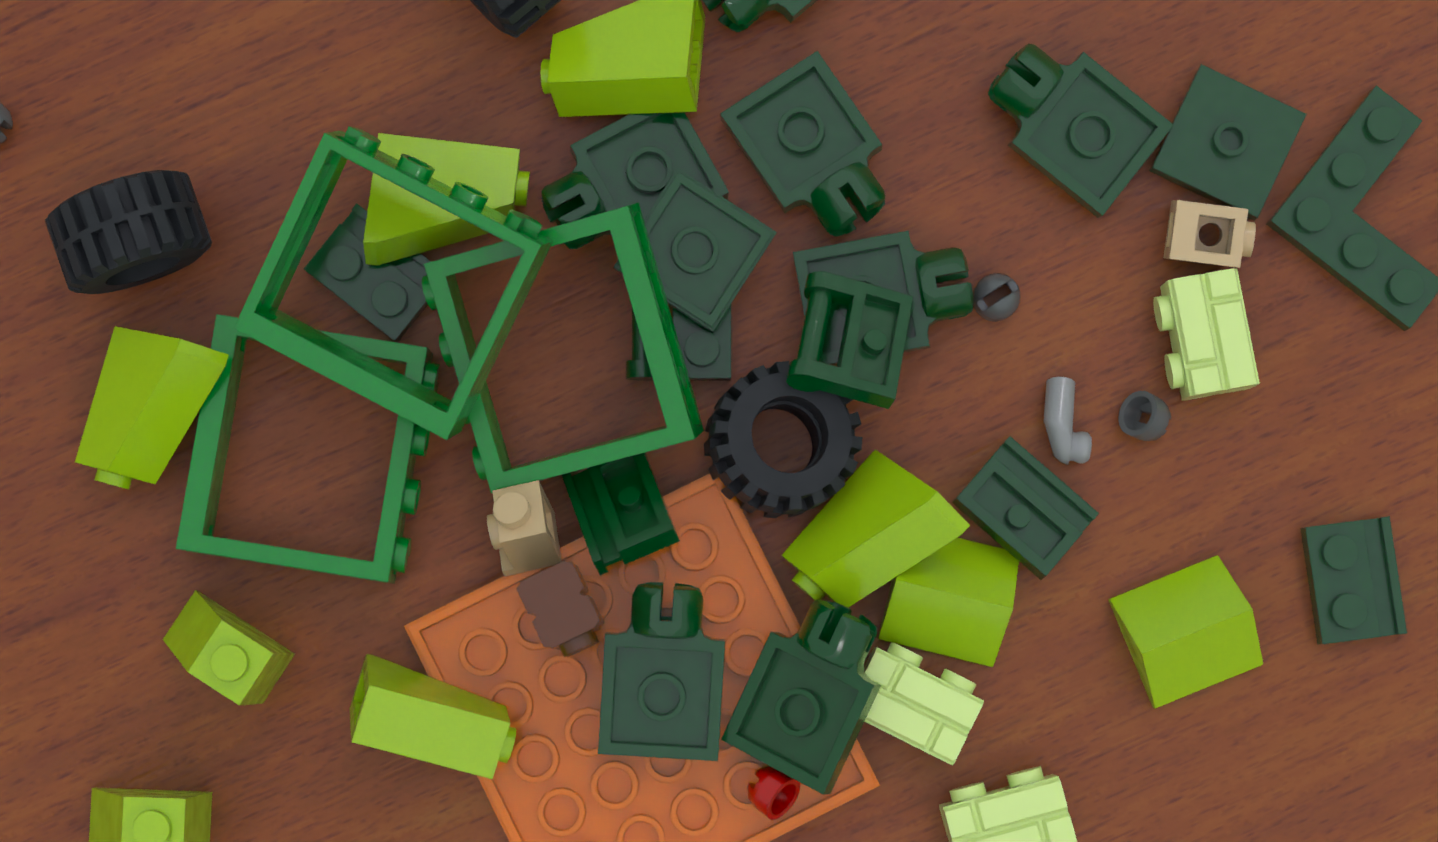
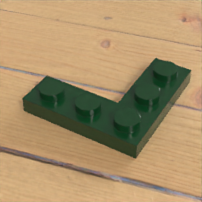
M1376 85L1367 94L1266 225L1403 331H1406L1413 326L1437 295L1438 277L1359 217L1353 210L1418 128L1422 120Z

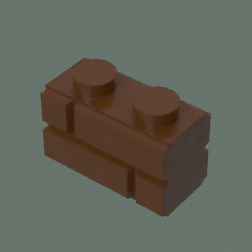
M564 560L520 581V585L516 589L528 614L536 616L532 623L544 647L560 649L563 656L568 658L599 643L595 632L601 629L600 627L604 624V620L594 599L586 595L589 589L577 565Z

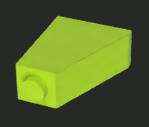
M638 0L553 34L550 59H543L541 63V85L544 94L552 95L559 117L697 112L705 14L701 0Z
M378 133V139L381 141L378 150L397 160L400 159L402 154H406L427 163L435 169L432 178L453 188L455 182H461L481 191L489 197L486 206L507 216L509 210H515V205L524 207L527 205L530 172L519 170L520 149ZM373 173L363 239L366 264L381 265L488 233Z
M115 326L75 463L96 468L95 481L129 490L132 479L156 484L224 370L229 355L183 339Z
M875 449L845 482L846 485L830 499L785 550L782 556L798 571L792 581L814 601L822 600L824 596H827L833 602L849 608L962 535L970 524L938 491Z
M198 590L194 591L163 638V641L188 673L239 706L263 704L295 655V653Z
M366 654L349 708L352 743L493 779L498 761L508 762L516 738V728L510 727L506 706L383 658Z
M92 788L89 842H210L212 792Z

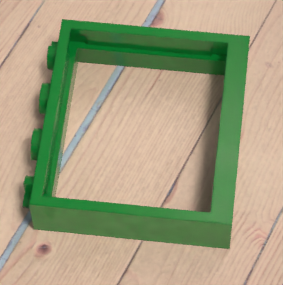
M349 126L346 133L343 131L325 132L234 329L448 440L462 431L554 240L539 233L542 224L535 219L515 210H509L507 216L486 206L489 197L481 191L461 182H455L453 188L432 178L435 169L427 163L406 154H402L400 159L397 160L378 150L381 141L363 130ZM347 160L523 250L452 400L278 310Z
M639 202L543 229L539 233L554 240L551 246L610 230L666 426L511 467L489 388L485 381L465 424L471 423L477 446H474L472 449L476 472L481 480L488 481L491 493H493V490L537 480L540 481L697 438L704 431ZM506 241L424 264L427 275L422 278L423 293L431 310L438 311L444 331L439 334L440 351L448 367L454 366L459 383L476 350V344L455 274L522 255L523 250Z
M216 314L210 349L228 354L229 356L224 370L199 411L176 549L395 584L396 573H405L407 558L411 552V538L403 537L406 514H416L420 499L421 480L412 479L416 455L426 456L430 439V431L399 415L396 423L373 562L213 537L247 340L257 341L234 329L238 317ZM320 331L374 360L405 364L406 377L437 392L440 364L432 363L433 353L428 347Z

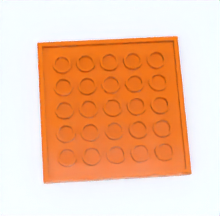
M709 473L663 496L680 540L677 543L628 564H624L623 560L607 566L608 572L602 575L599 574L592 561L584 536L560 548L562 561L573 562L578 566L589 589L586 595L594 599L604 620V624L600 627L601 629L595 632L599 643L567 658V656H563L560 649H551L543 646L532 623L536 616L528 614L516 589L520 585V581L549 567L503 576L404 625L429 677L497 702L507 708L510 727L516 728V738L511 756L507 763L498 761L493 779L477 777L509 842H770L880 786L856 739L831 794L823 795L800 783V791L792 807L783 816L775 820L769 819L758 811L749 800L748 783L756 784L759 778L755 775V772L769 765L724 742L721 738L770 633L780 632L788 637H792L798 633L800 625L736 497L734 496L729 500L721 492L726 486L720 478L713 480ZM663 582L661 616H672L675 583L688 584L699 588L703 596L702 629L704 635L714 639H725L718 761L598 754L605 633H619L628 630L631 623L632 594L639 584Z

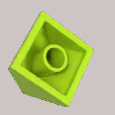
M957 537L892 579L878 639L993 667L1013 611L1019 560L1006 549Z
M1218 555L1108 599L1154 709L1263 665L1253 609Z

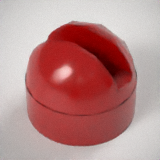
M771 766L758 769L755 772V775L759 778L756 784L748 783V798L754 807L771 820L778 819L796 801L800 791V782Z

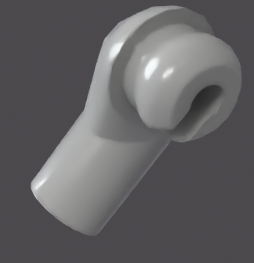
M1052 377L1046 381L1044 424L1053 456L1066 465L1069 464V461L1080 464L1086 463L1090 459L1092 437L1084 431L1073 432L1075 381L1066 377Z

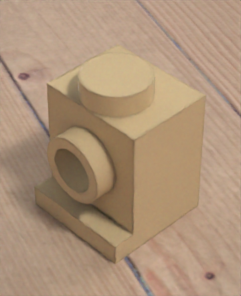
M1172 200L1163 258L1240 268L1242 256L1251 257L1256 224L1255 222L1247 221L1248 209ZM1207 223L1214 224L1220 233L1218 241L1212 246L1204 245L1199 239V231Z
M539 480L493 490L494 514L487 515V526L493 548L495 550L499 549L504 576L545 568L562 562L555 512Z

